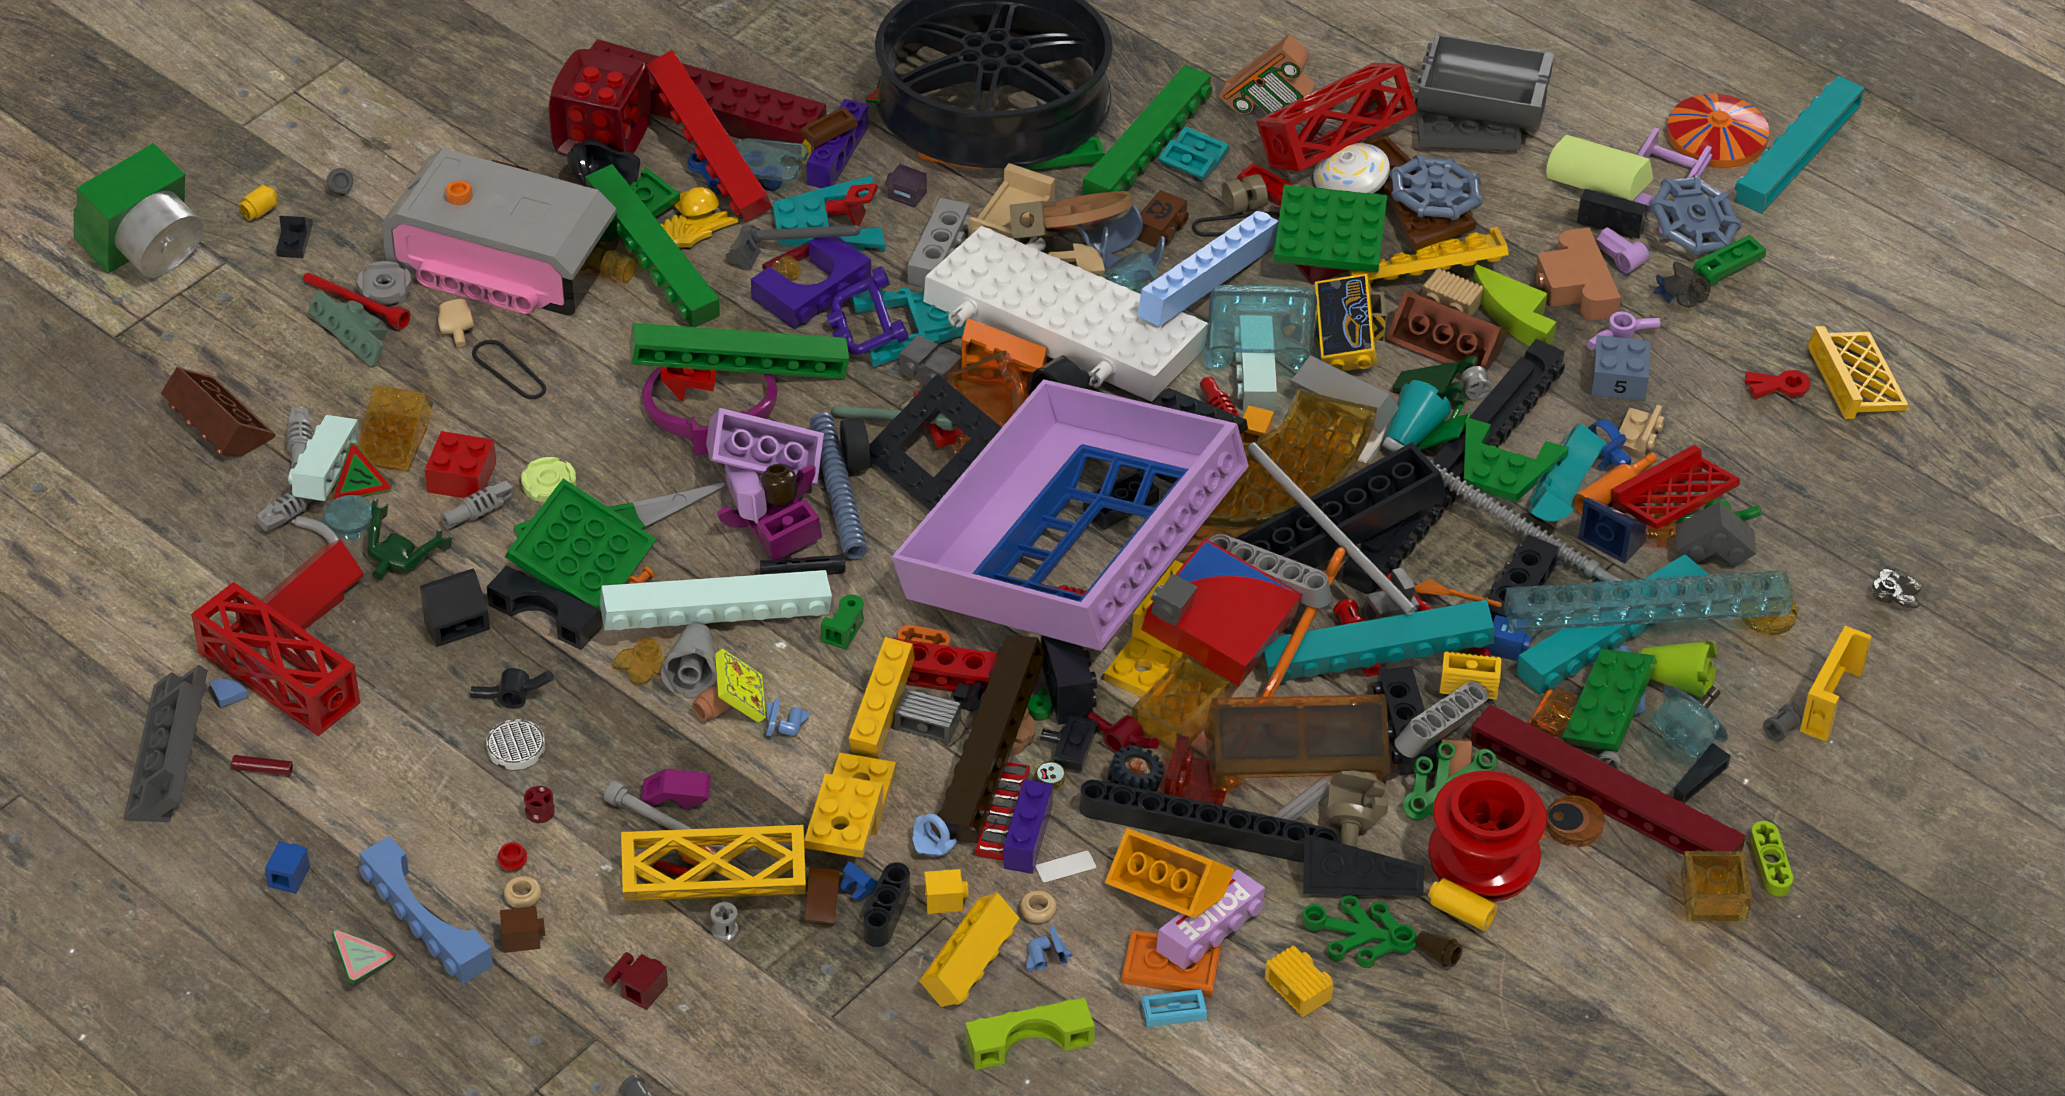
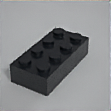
M1584 189L1580 198L1577 223L1603 230L1608 227L1618 234L1639 239L1644 229L1647 205Z
M1138 469L1116 480L1110 497L1134 502L1144 474ZM1153 482L1144 504L1146 506L1159 501V488ZM1100 488L1099 490L1093 492V493L1099 494L1100 491H1101V488ZM1083 502V510L1086 511L1090 504ZM1102 508L1093 520L1104 530L1133 514Z

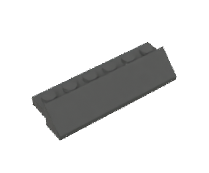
M197 665L182 677L171 672L153 686L124 814V819L128 821L170 822L173 809H176L182 801L183 795L181 792L183 783L188 775L186 769L188 760L192 755V741L197 732V718L202 710V705L200 704L202 695L207 687L205 681L208 670L202 666Z

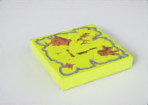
M721 649L715 653L718 697L754 721L761 722L766 718L762 674L726 650Z

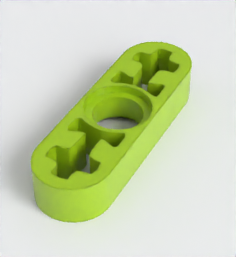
M1768 821L1756 822L1751 830L1750 843L1764 887L1773 896H1786L1791 891L1794 878L1778 828ZM1764 836L1769 838L1768 844H1765ZM1774 855L1779 861L1771 863L1766 861L1764 856ZM1776 873H1778L1779 882L1778 880H1774Z

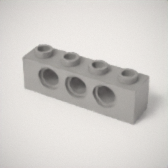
M940 197L908 263V284L925 288V276L965 241L968 220L970 217H973V215H970V204Z

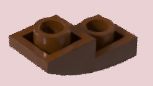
M809 867L804 923L834 926L839 870Z

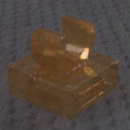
M1656 513L1650 515L1658 519L1666 515V513ZM1675 520L1658 529L1647 524L1648 539H1656L1657 547L1668 546V538L1676 537Z

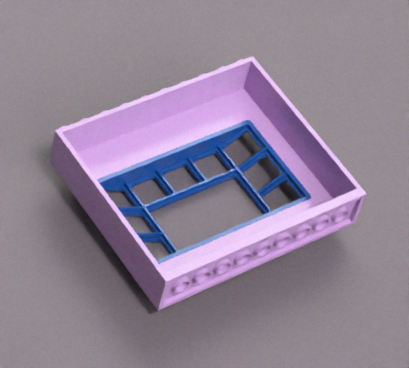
M1043 379L892 556L906 599L1101 651L1249 467L1238 425L1228 421ZM1089 457L1111 462L1099 494L1076 489L1086 459ZM1121 466L1146 471L1134 502L1110 497ZM1156 474L1177 478L1178 480L1155 508L1144 505ZM1071 499L1090 504L1076 523L1056 518ZM1102 508L1146 517L1084 595L1040 584ZM1046 528L1067 532L1053 551L1032 547ZM1023 556L1043 561L1028 581L1008 576Z

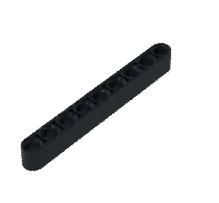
M1087 780L1081 785L1080 812L1087 818L1303 863L1304 833L1338 842L1337 833L1327 827L1101 780Z

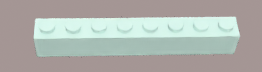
M826 570L605 585L601 586L600 610L604 630L680 626L693 623L708 624L829 614L832 594Z

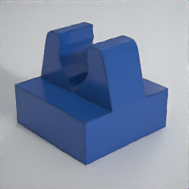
M849 861L843 869V872L846 874L840 888L848 893L853 886H856L857 889L852 897L857 901H862L871 892L874 893L878 881Z

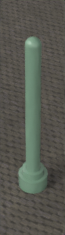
M834 406L831 413L836 417L892 421L902 410ZM941 413L930 422L937 424L938 427H942L943 430L954 431L957 428Z

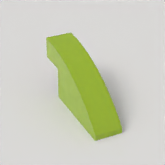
M1477 264L1474 267L1473 283H1477L1479 286L1482 285L1484 288L1481 305L1502 328L1509 330L1508 333L1526 345L1530 346L1536 339L1551 345L1554 341L1557 322L1542 316L1545 313L1547 293Z

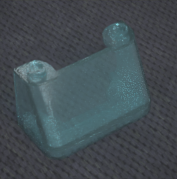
M1221 285L1213 288L1209 301L1206 368L1226 367L1232 362L1233 352L1285 353L1287 364L1299 370L1310 355L1315 357L1318 335L1316 293L1307 287Z

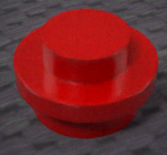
M506 843L498 852V864L505 870H518L526 864L527 852L518 843Z

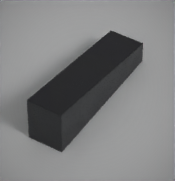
M1712 742L1675 787L1673 798L1686 803L1729 767L1731 755Z

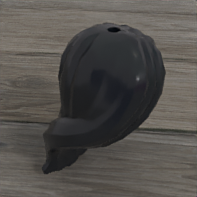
M588 139L582 143H575L567 154L568 165L572 173L585 187V176L611 164L614 165L629 186L638 179L640 159L638 156L631 152L612 150L598 140Z

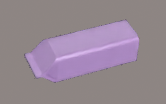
M725 464L727 486L739 515L744 519L753 520L755 523H758V519L765 515L767 507L765 491L761 486L756 471Z

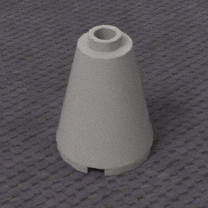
M701 623L690 624L684 629L662 663L661 676L663 683L674 693L675 690L684 693V697L694 698L717 682L712 633L706 625Z

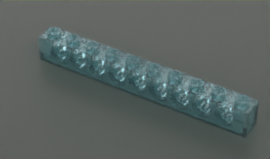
M1786 570L1511 587L1506 588L1504 611L1509 632L1789 615L1794 594Z

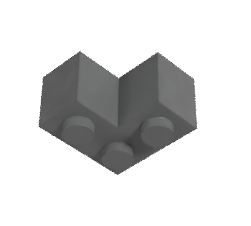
M1721 501L1675 526L1677 551L1682 555H1687L1696 564L1716 552L1733 567L1756 555L1754 530Z

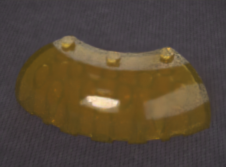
M1297 390L1282 424L1277 429L1258 438L1255 443L1310 498L1345 479L1355 466L1373 429L1377 407ZM1250 444L1243 445L1249 467L1200 528L1213 530L1251 529L1299 503L1247 451V447Z

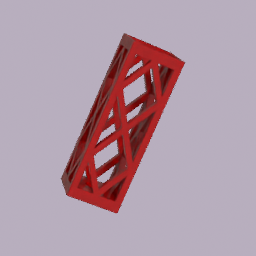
M1373 62L1257 120L1256 123L1270 168L1301 171L1341 151L1345 147L1353 145L1416 113L1417 109L1404 65ZM1394 76L1397 88L1383 86L1381 82ZM1384 92L1394 93L1388 105ZM1360 93L1348 114L1332 111L1335 105ZM1375 97L1378 107L1365 113ZM1400 100H1401L1402 106L1397 105ZM1309 119L1298 136L1295 125ZM1326 119L1342 121L1339 127L1314 139ZM1370 124V125H1367V126H1363V127L1358 128V127L1361 126V125ZM1318 150V151H1315V152H1312V153L1307 154L1309 151Z
M232 582L191 613L198 653L317 736H320L360 704L355 664L235 582ZM218 611L224 629L209 619ZM226 611L235 612L237 621L231 626ZM253 614L262 616L264 626ZM272 626L282 638L275 637ZM242 630H244V631H246V632L249 633V634L239 633V632H241ZM293 635H295L301 640H296ZM224 644L227 650V654L221 649V646ZM251 647L267 649L270 660ZM306 650L314 651L317 663L307 653ZM235 655L245 666H238ZM281 656L301 670L284 668ZM325 663L330 667L331 672H327ZM269 679L277 680L280 692ZM303 683L314 684V685L309 688V687H307L306 685H304ZM287 691L298 703L290 702Z

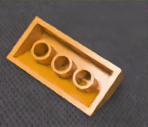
M1126 827L1105 883L1189 917L1196 918L1224 898L1235 869Z

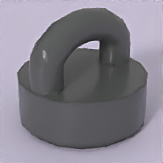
M336 168L329 172L326 182L332 192L342 194L352 188L354 180L350 171L344 168Z

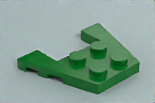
M1471 418L1466 420L1464 480L1467 481V486L1473 485L1474 490L1480 489V492L1516 502L1538 483V479L1543 474H1549L1558 461H1564L1568 456L1569 447L1546 440L1536 459L1486 445L1484 443L1490 433L1491 424Z

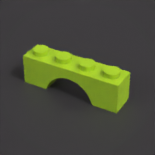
M1085 997L1075 1000L1068 999L1046 1006H1036L1032 1009L1018 1012H1007L1003 1015L985 1019L979 1018L965 1023V1042L975 1070L1005 1064L1007 1053L1011 1047L1027 1038L1037 1037L1051 1040L1064 1051L1094 1045L1095 1025Z

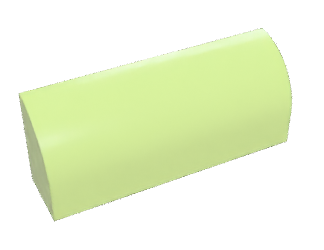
M1565 135L1553 148L1546 169L1548 179L1633 201L1654 179L1649 158L1570 135Z

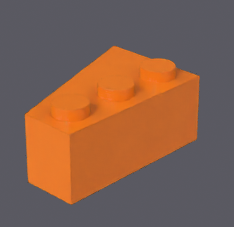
M967 318L962 336L961 379L1027 387L1029 375L1046 364L1047 348Z

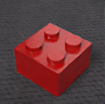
M441 431L424 469L427 492L465 498L485 488L496 465L494 439Z

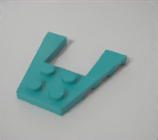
M872 175L773 201L776 229L829 227L825 207L827 201L843 200L851 185L873 184ZM865 190L858 194L860 197H863L867 195L869 191ZM882 227L860 229V233L857 236L840 237L858 251H865V247L879 248V252H885ZM813 238L778 240V244L800 246L804 243L809 244V241Z
M899 288V292H884L883 289H880L886 308L902 305L908 306L916 333L909 334L908 340L899 343L895 339L869 351L868 354L873 367L900 358L899 353L917 335L936 344L962 336L966 321L961 327H956V324L953 326L948 319L949 311L946 312L935 307V305L923 302L924 292H910L909 288ZM864 291L851 297L855 313L876 310L869 291Z

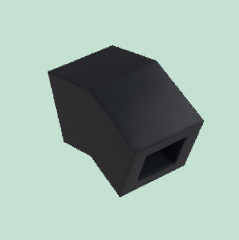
M980 682L971 685L958 683L954 699L957 702H961V709L973 711L979 709L981 695L985 693L986 689Z

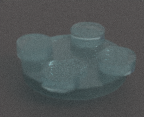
M347 495L339 497L327 506L322 523L337 533L345 534V537L349 540H357L361 537L362 531L370 526L372 504L361 496Z

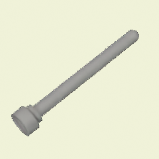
M614 780L606 789L604 800L615 807L625 805L669 830L692 829L630 795L631 793L627 790V786L617 780ZM717 845L710 847L718 852L725 846Z

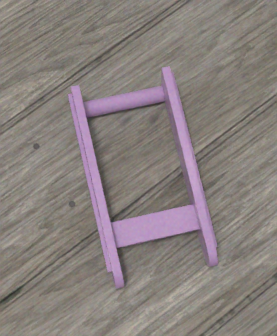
M1654 128L1638 156L1649 158L1650 155H1654L1691 168L1692 171L1688 177L1693 175L1701 177L1712 159L1713 154H1710L1712 147L1707 145L1697 160L1656 146L1659 129ZM1641 192L1633 201L1647 205V210L1651 211L1650 202L1655 197ZM1666 212L1670 224L1672 225L1673 219L1670 213ZM1659 226V233L1662 234L1663 231H1662L1661 227Z

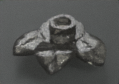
M1674 262V276L1666 277L1662 280L1665 290L1671 295L1677 296V303L1687 308L1694 307L1697 302L1702 303L1706 301L1711 290L1709 283L1701 277H1696L1694 271L1679 262Z
M1886 568L1879 572L1878 579L1872 585V594L1878 601L1883 603L1895 601L1907 608L1919 607L1920 604L1914 595L1921 591L1922 584L1917 579L1907 575L1900 576L1898 571L1892 568Z

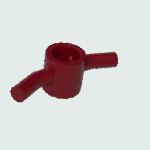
M1094 711L1087 717V719L1098 721L1097 728L1104 733L1103 739L1105 744L1114 753L1122 747H1125L1127 750L1128 746H1140L1143 749H1157L1159 746L1157 738L1143 737L1144 731L1142 726L1132 716L1125 715L1115 724L1107 722Z

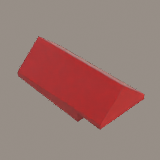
M338 540L324 545L262 598L261 601L305 630L344 600L343 592L360 580L364 573L342 540ZM253 614L264 626L262 616ZM272 626L275 637L282 638Z

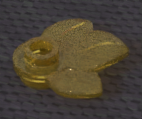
M645 637L638 640L634 648L624 649L619 652L614 658L612 667L613 669L627 670L630 682L635 686L647 684L654 674L661 676L662 663L666 656L662 654V648L655 639Z

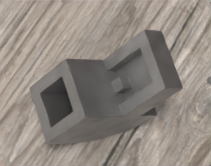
M1403 568L1392 570L1390 581L1416 607V612L1419 608V603L1413 595L1415 593L1413 580L1408 577ZM1385 591L1367 594L1362 612L1366 621L1406 614Z

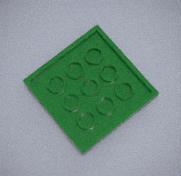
M1284 185L1273 262L1378 273L1387 195Z
M563 478L509 548L505 558L546 585L586 604L593 605L599 609L601 618V586L626 584L628 578L637 569L657 539Z

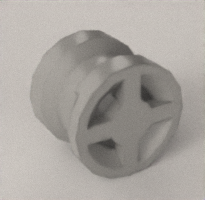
M1470 367L1462 373L1461 381L1465 385V392L1469 399H1484L1492 391L1488 374L1483 367Z

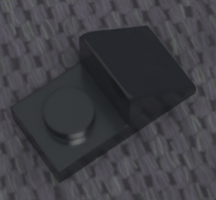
M279 216L281 234L276 248L277 257L304 258L313 220L307 217Z

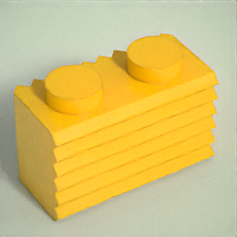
M1444 652L1439 693L1450 695L1466 683L1473 681L1486 689L1489 699H1497L1501 675V658L1477 656L1476 654L1472 656L1471 654L1466 655L1459 652L1456 654L1454 652Z
M1292 945L1286 951H1282L1281 954H1277L1276 957L1266 962V982H1269L1270 986H1273L1281 994V997H1284L1285 1001H1288L1289 1005H1292L1293 1009L1300 1013L1301 1017H1305L1332 1000L1333 981L1331 977L1324 971L1320 972L1314 966L1313 960L1308 953H1301Z

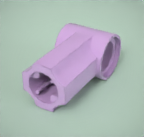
M1608 227L1602 230L1596 239L1598 248L1611 256L1617 268L1625 274L1630 273L1649 260L1648 249L1643 243L1639 241L1630 243Z

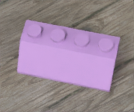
M719 408L710 417L706 445L710 461L763 473L767 467L773 464H784L792 469L795 474L801 468L814 465L816 467L815 477L811 485L816 486L824 433Z

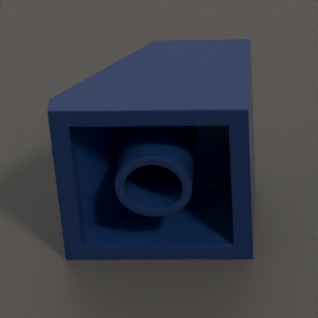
M1587 497L1584 500L1578 539L1626 564L1643 545L1646 525L1601 501Z

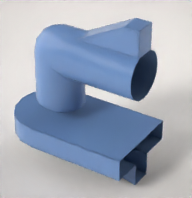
M775 699L774 703H766L768 719L766 736L769 737L773 735L780 705L779 699ZM799 707L791 708L788 722L779 720L777 732L789 736L797 735L800 726L808 720L810 712L803 711Z
M1053 925L1049 927L1061 965L1063 966L1068 964L1066 959L1071 958L1072 954L1058 937ZM1046 935L1032 939L1028 943L1029 956L1026 964L1028 972L1043 970L1047 967L1043 950L1051 948V945Z

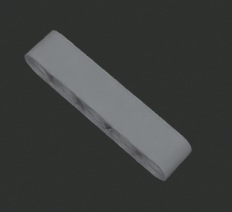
M1224 534L1214 535L1209 539L1211 542L1301 593L1300 603L1313 608H1323L1331 602L1332 594L1328 576L1323 571Z
M1470 681L1412 719L1395 739V746L1398 751L1407 757L1413 758L1470 720L1487 701L1488 693L1486 689L1479 683Z

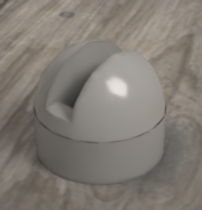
M1605 751L1599 755L1598 760L1605 762L1610 758L1612 760L1609 765L1619 770L1621 761L1616 753Z

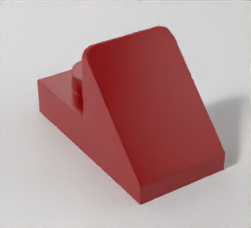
M662 367L660 380L681 401H684L686 388L713 391L716 370Z

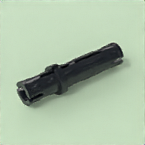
M844 554L806 558L785 556V559L760 560V575L826 570V573L845 572L846 569Z

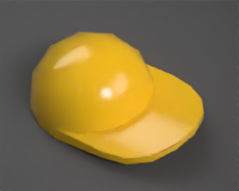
M694 187L689 191L682 192L680 194V201L674 204V207L682 215L696 216L715 210L719 206V201L712 190L705 187Z

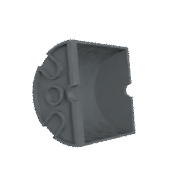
M1435 34L1433 43H1428L1426 56L1423 58L1422 69L1419 71L1418 83L1415 84L1413 98H1416L1415 105L1421 111L1539 130L1547 99L1548 83H1550L1554 53Z

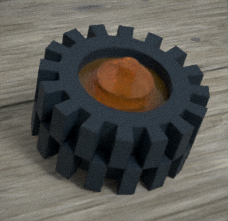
M1128 746L1127 750L1125 747H1122L1114 754L1108 771V780H1111L1110 783L1156 792L1164 774V764L1162 761H1159L1160 757L1157 754L1152 757V751L1149 749L1143 752V747L1138 746L1137 750H1134L1133 746Z

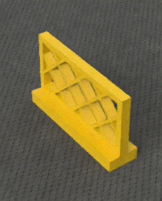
M1815 326L1807 347L1844 419H1855L1857 412L1906 411L1908 403L1870 332L1828 333L1825 326ZM1864 341L1868 348L1866 349L1854 342ZM1833 342H1837L1845 347L1841 349L1835 346ZM1850 349L1862 356L1858 358L1847 352V350ZM1868 358L1869 360L1875 362L1877 364V367L1864 361V359ZM1842 359L1854 364V366L1850 367L1844 364ZM1860 367L1871 373V375L1867 376L1856 369ZM1874 376H1877L1886 381L1887 385H1884L1881 382L1873 379ZM1852 377L1863 382L1864 384L1861 386L1855 383ZM1869 385L1872 388L1880 391V394L1878 395L1868 390L1866 387ZM1884 394H1886L1895 399L1896 401L1891 402L1883 396ZM1862 396H1864V397H1866V398H1868V399H1870V400H1872V401H1874V402H1862V401H1863Z

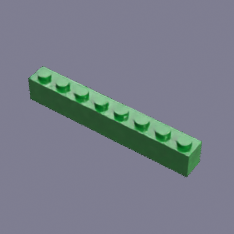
M1184 65L1083 178V195L1125 191L1129 186H1132L1138 175L1142 171L1147 170L1153 158L1160 155L1162 148L1167 142L1169 143L1171 139L1173 140L1175 133L1185 126L1189 117L1197 113L1203 101L1210 98L1212 93V86H1210L1211 75Z
M611 164L585 176L586 187L599 190L616 208V215L610 222L613 233L623 239L627 251L634 253L639 266L649 272L653 284L656 287L660 286L668 303H673L677 308L680 318L683 321L686 320L691 327H697L720 316L718 296L614 165Z
M633 323L629 342L631 365L845 379L849 362L846 338Z

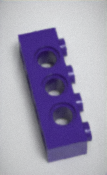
M844 98L839 108L845 107L857 118L858 126L814 148L806 161L807 185L817 188L835 185L868 129V104Z

